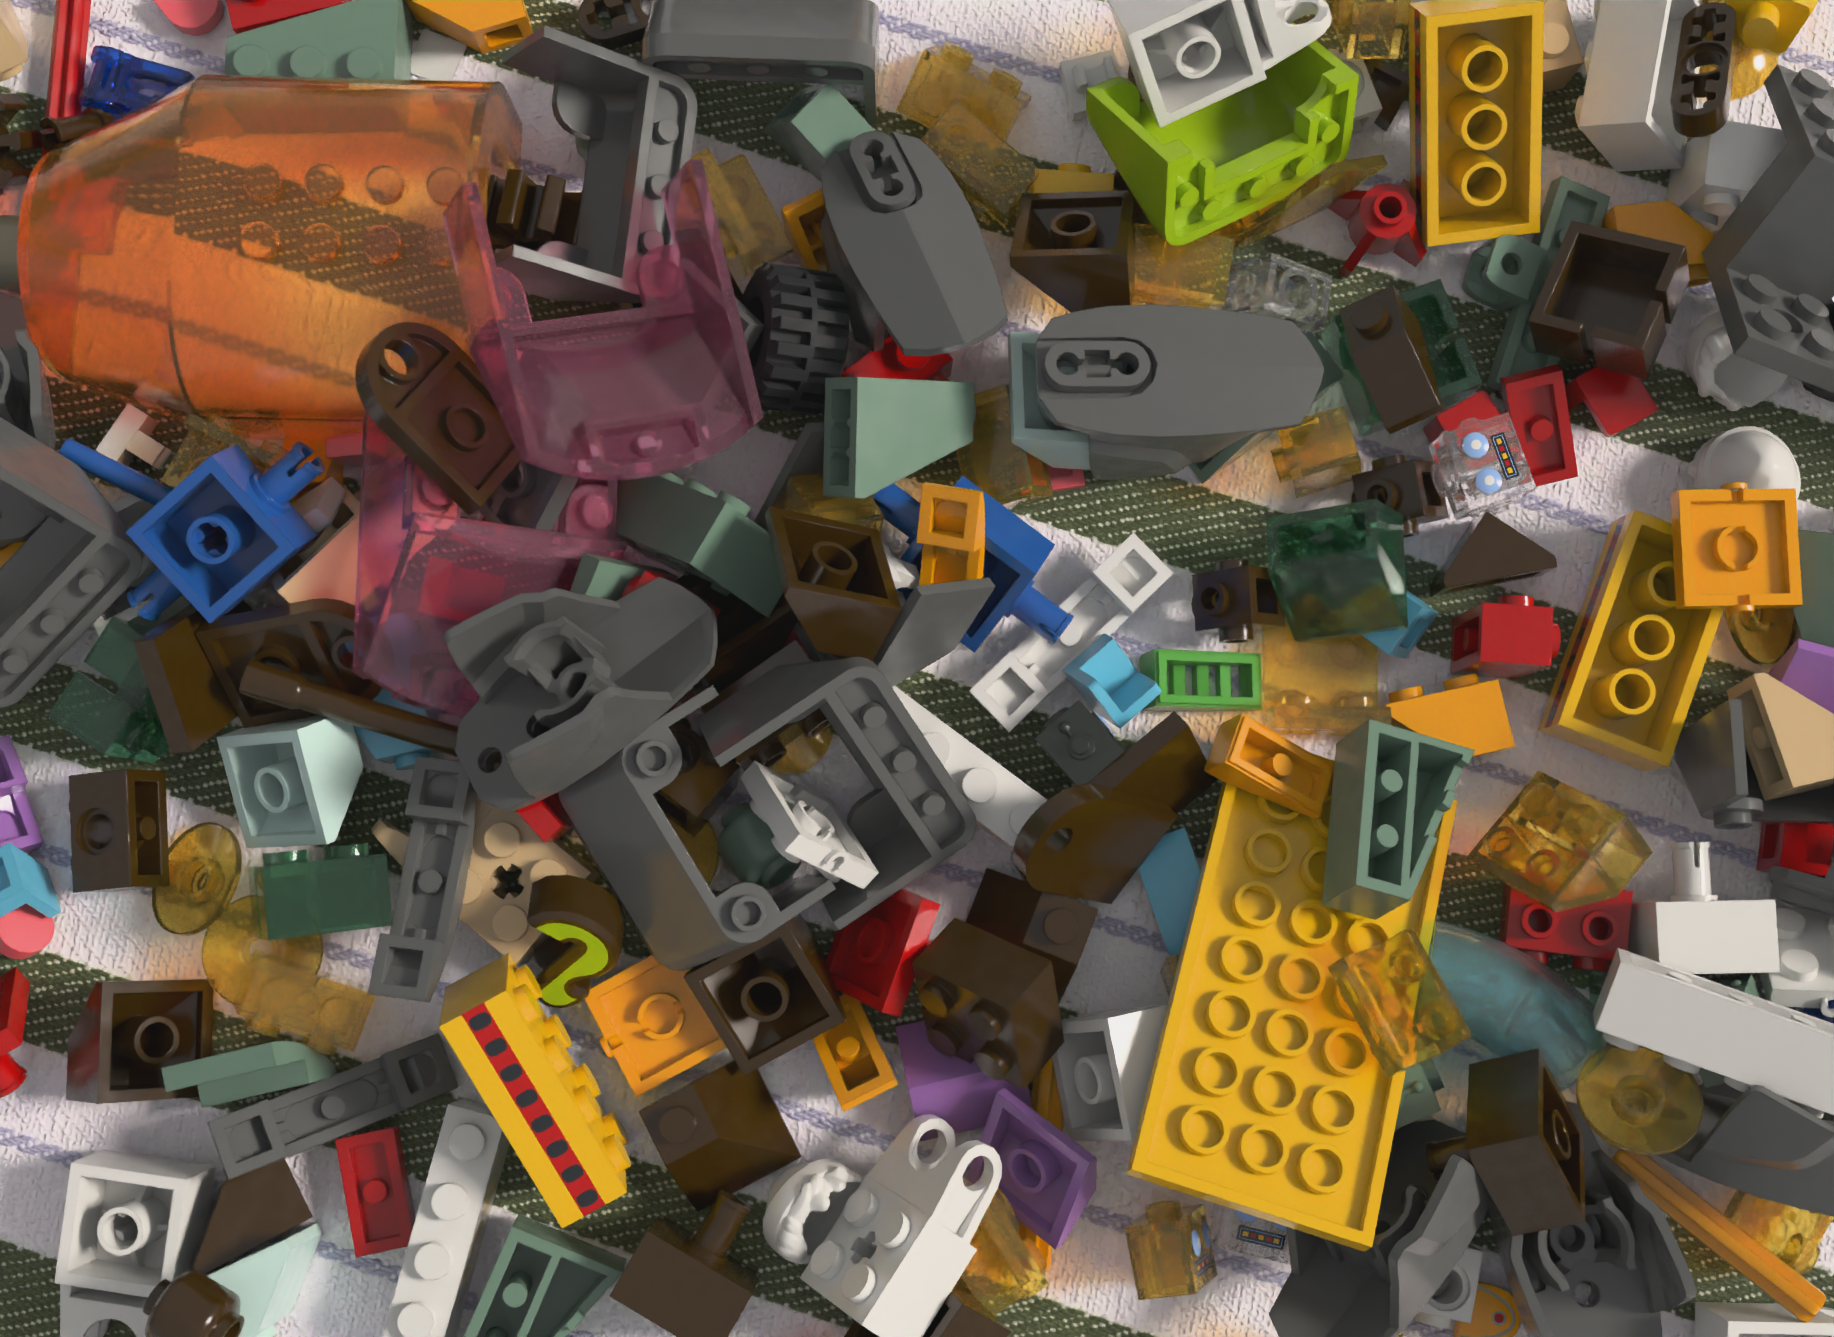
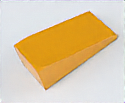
M1241 713L1223 722L1218 728L1204 771L1225 783L1317 819L1321 816L1334 775V766Z

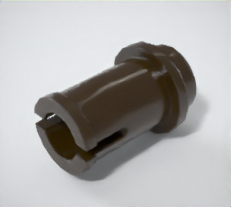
M96 106L85 108L80 115L44 118L39 125L43 129H54L39 131L43 147L52 155L91 148L96 152L107 151L119 138V128L115 117L109 111H103Z

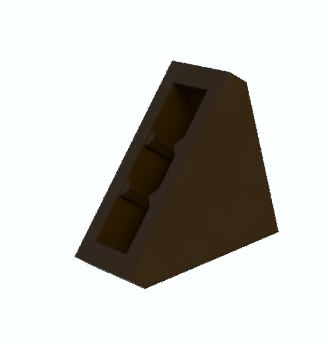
M1486 511L1471 521L1432 580L1429 588L1432 597L1538 577L1558 566L1555 555Z

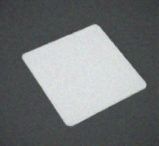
M423 29L412 53L411 74L449 87L467 46L443 35Z

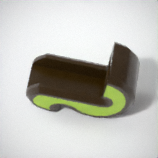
M568 874L549 875L533 882L527 920L532 927L549 935L545 941L534 949L535 960L539 967L543 969L535 976L542 991V997L537 999V1001L554 1008L570 1007L588 997L591 978L602 976L616 966L622 950L625 916L620 902L601 886L584 878Z

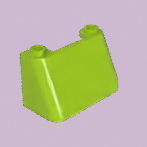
M1315 40L1265 71L1267 79L1159 128L1145 101L1140 103L1139 89L1128 78L1120 76L1110 78L1086 89V114L1089 124L1151 226L1170 245L1181 246L1334 174L1345 161L1351 146L1359 74Z

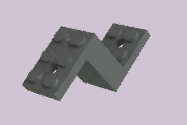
M1777 64L1764 81V86L1787 144L1703 250L1702 256L1733 353L1834 393V331L1828 317L1829 311L1826 308L1827 303L1834 296V88L1830 86L1826 79L1812 70L1803 68L1798 73Z

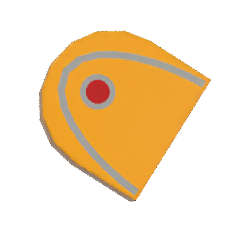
M1478 1281L1471 1323L1455 1320L1452 1336L1514 1337L1521 1324V1318L1513 1296L1501 1287Z

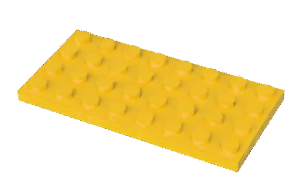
M1315 755L1318 758L1329 763L1330 765L1334 766V760ZM1333 779L1321 816L1317 819L1222 782L1126 1175L1365 1252L1373 1246L1457 800L1453 801L1451 808L1445 811L1434 835L1437 838L1411 900L1374 920L1322 905Z

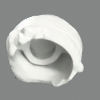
M1720 310L1708 316L1697 326L1686 345L1685 365L1691 379L1698 387L1699 396H1711L1730 411H1737L1743 406L1753 407L1759 402L1765 401L1775 392L1781 390L1789 377L1786 374L1735 355Z
M1755 426L1737 427L1719 432L1702 444L1701 448L1696 452L1694 460L1688 464L1686 469L1687 473L1692 476L1693 487L1696 489H1720V486L1726 483L1745 482L1747 483V489L1796 488V501L1800 493V472L1790 449L1770 431Z
M819 1159L811 1163H801L786 1170L771 1183L769 1188L766 1211L763 1218V1234L766 1242L784 1259L796 1264H809L812 1254L823 1243L843 1212L847 1200L858 1189L864 1178L859 1176L850 1167L831 1159Z

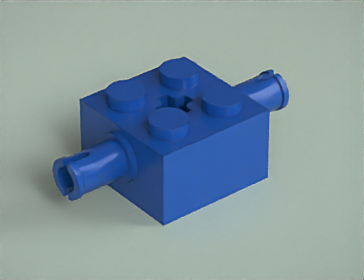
M296 442L292 449L264 474L237 444L208 457L126 531V534L158 567L136 588H132L127 593V600L131 607H136L142 600L146 601L154 595V598L137 613L146 620L156 621L161 616V613L184 595L209 624L237 607L318 536L316 531L290 504L289 500L314 478L324 473L325 465L320 457H316L312 462H306L298 470L297 467L314 451L306 444ZM223 530L227 534L226 539H224L220 533Z
M963 475L954 485V487L983 491ZM893 483L878 491L867 508L870 511L873 510L909 537L906 543L910 546L900 560L915 565L920 576L923 544L916 543L920 503ZM984 492L985 553L983 578H990L996 587L964 634L960 643L975 653L1003 616L1008 618L1012 614L1046 639L1047 643L1052 646L1057 641L1058 636L1060 637L1074 616L1071 613L1065 612L1032 586L1035 581L1032 579L1043 565L1055 544ZM901 587L897 591L903 592L905 601H907L913 589Z

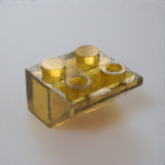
M1538 770L1466 859L1471 865L1548 909L1559 912L1617 897L1653 851L1626 814Z

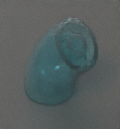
M1435 920L1414 1029L1432 1033L1459 1043L1486 1060L1539 1048L1561 1091L1583 1080L1600 1064L1610 1048V1043L1602 1038L1603 1032L1595 1029L1593 1019L1595 1007L1582 993L1562 976L1535 958L1502 941L1471 929Z

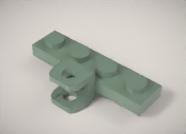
M1560 176L1550 184L1540 215V233L1534 234L1532 243L1516 236L1503 235L1494 239L1491 247H1480L1472 252L1462 283L1463 291L1473 300L1500 312L1510 309L1486 383L1487 387L1502 392L1500 378L1558 364L1559 357L1536 352L1528 320L1571 220L1601 227L1610 196Z

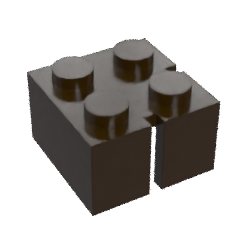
M1571 220L1528 320L1536 352L1586 364L1591 354L1595 356L1598 368L1648 380L1667 335L1665 323H1672L1690 280L1686 246Z
M954 918L913 961L912 967L918 997L923 1005L922 1013L929 1043L941 1054L949 1057L956 1056L970 1064L975 1060L978 1068L991 1079H1003L1024 1090L1065 1042L1052 961L957 918Z

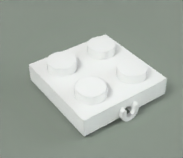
M754 761L742 774L740 779L752 797L749 803L751 809L761 820L768 824L774 834V837L771 839L773 846L787 860L796 864L803 860L814 865L823 876L833 882L843 879L862 889L879 873L834 802L801 785V779L796 773L791 772L782 775Z
M1776 908L1780 972L1759 973L1766 999L1785 1007L1820 1008L1823 1015L1834 1017V1008H1827L1828 1001L1834 1000V916L1811 909Z

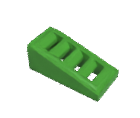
M1153 649L1140 656L1139 672L1154 680L1162 690L1142 711L1262 710L1261 653ZM1167 667L1169 671V694H1167ZM1185 667H1192V695H1186ZM1209 667H1215L1216 696H1209ZM1230 667H1238L1239 697H1231Z

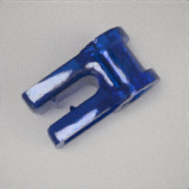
M103 45L93 47L90 58L95 65L88 87H83L80 91L79 103L86 108L96 106L103 111H109L116 119H132L186 132L189 116L182 106L162 100L158 95L151 97L139 92L142 89H151L172 94L175 99L179 96L194 98L197 95L200 84L192 73L135 57L113 47Z

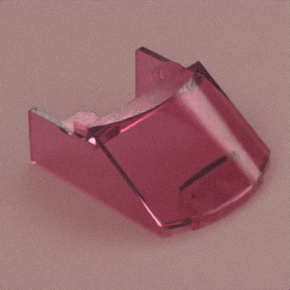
M701 159L688 160L662 188L661 194L673 244L653 248L640 259L636 269V280L643 306L641 308L532 322L526 293L520 280L512 272L496 267L477 183H462L443 212L445 229L470 331L465 342L522 461L547 471L583 479L632 480L672 473L712 457L742 437L763 418Z
M365 410L363 416L353 672L363 680L371 679L374 683L393 693L392 697L403 703L441 714L465 716L481 697L457 667L445 645L443 634L462 621L520 593L543 592L551 588L570 591L583 553L622 560L628 542L616 541L618 465L586 464L558 517V532L460 518V507L377 426Z

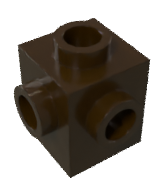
M1394 455L1373 460L1371 462V471L1352 475L1354 491L1351 496V505L1356 519L1360 522L1361 531L1383 532L1385 540H1397L1418 535V525L1449 518L1439 462L1416 459L1406 461L1405 455Z
M1230 559L1215 562V571L1192 575L1193 597L1191 606L1195 618V632L1219 634V643L1230 644L1253 641L1254 631L1286 627L1282 570L1249 565V560Z

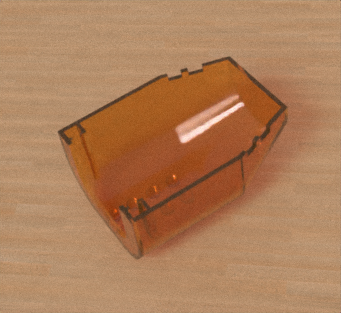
M201 75L48 152L34 166L28 178L21 203L17 239V264L23 311L30 336L39 351L40 358L51 372L64 381L125 403H133L150 409L178 422L180 420L220 437L235 440L284 441L285 438L326 439L334 435L378 431L385 434L371 419L362 405L356 387L355 369L359 354L365 345L387 327L401 322L425 324L447 335L504 392L506 385L490 363L484 331L483 260L485 255L487 192L493 149L506 171L509 169H520L521 119L505 86L499 81ZM385 349L384 354L388 365L394 371L406 375V366L403 359L396 352Z

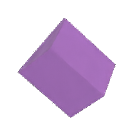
M924 1020L895 1026L915 1118L927 1114L938 1116L953 1128L954 1134L983 1128L986 1125L996 1094L1003 1088H1006L1032 1108L1028 1086L1023 1090L1003 1079H991L978 1068L975 1060L970 1064L956 1056H945L937 1051L929 1043ZM931 1129L921 1136L920 1142L938 1138L937 1130Z

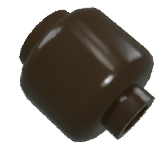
M196 1270L182 1273L172 1282L167 1279L162 1280L152 1290L143 1308V1313L148 1315L145 1327L146 1337H238L244 1325V1317L239 1315V1296Z

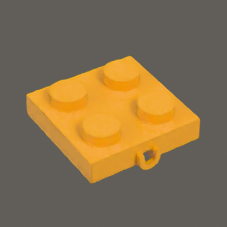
M1733 482L1721 485L1720 489L1677 490L1670 494L1676 609H1727L1728 613L1740 611L1752 613L1754 609L1795 608L1803 605L1796 488L1747 489V483Z
M652 955L590 989L588 997L585 998L591 1013L603 1033V1036L599 1037V1041L604 1052L609 1058L615 1056L636 1097L726 1048L723 1040L683 978L690 969L684 971L669 969L659 964Z

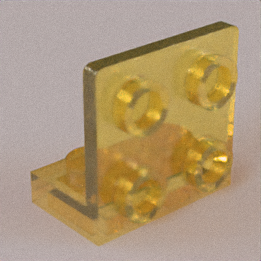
M1285 621L1286 627L1262 630V725L1279 735L1347 736L1368 719L1391 725V707H1378L1377 646L1345 622Z

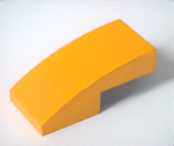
M929 482L922 484L916 542L923 544L919 586L983 578L985 553V504L983 491Z

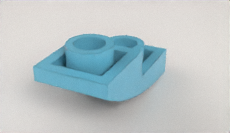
M1185 827L1164 834L1138 868L1173 964L1179 961L1201 871L1190 836Z

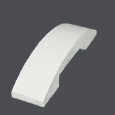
M1133 532L1059 605L1061 609L1071 613L1074 617L1052 646L1033 630L1013 651H1010L977 682L969 692L1009 733L1067 678L1062 670L1102 634L1105 633L1111 636L1173 575V572Z

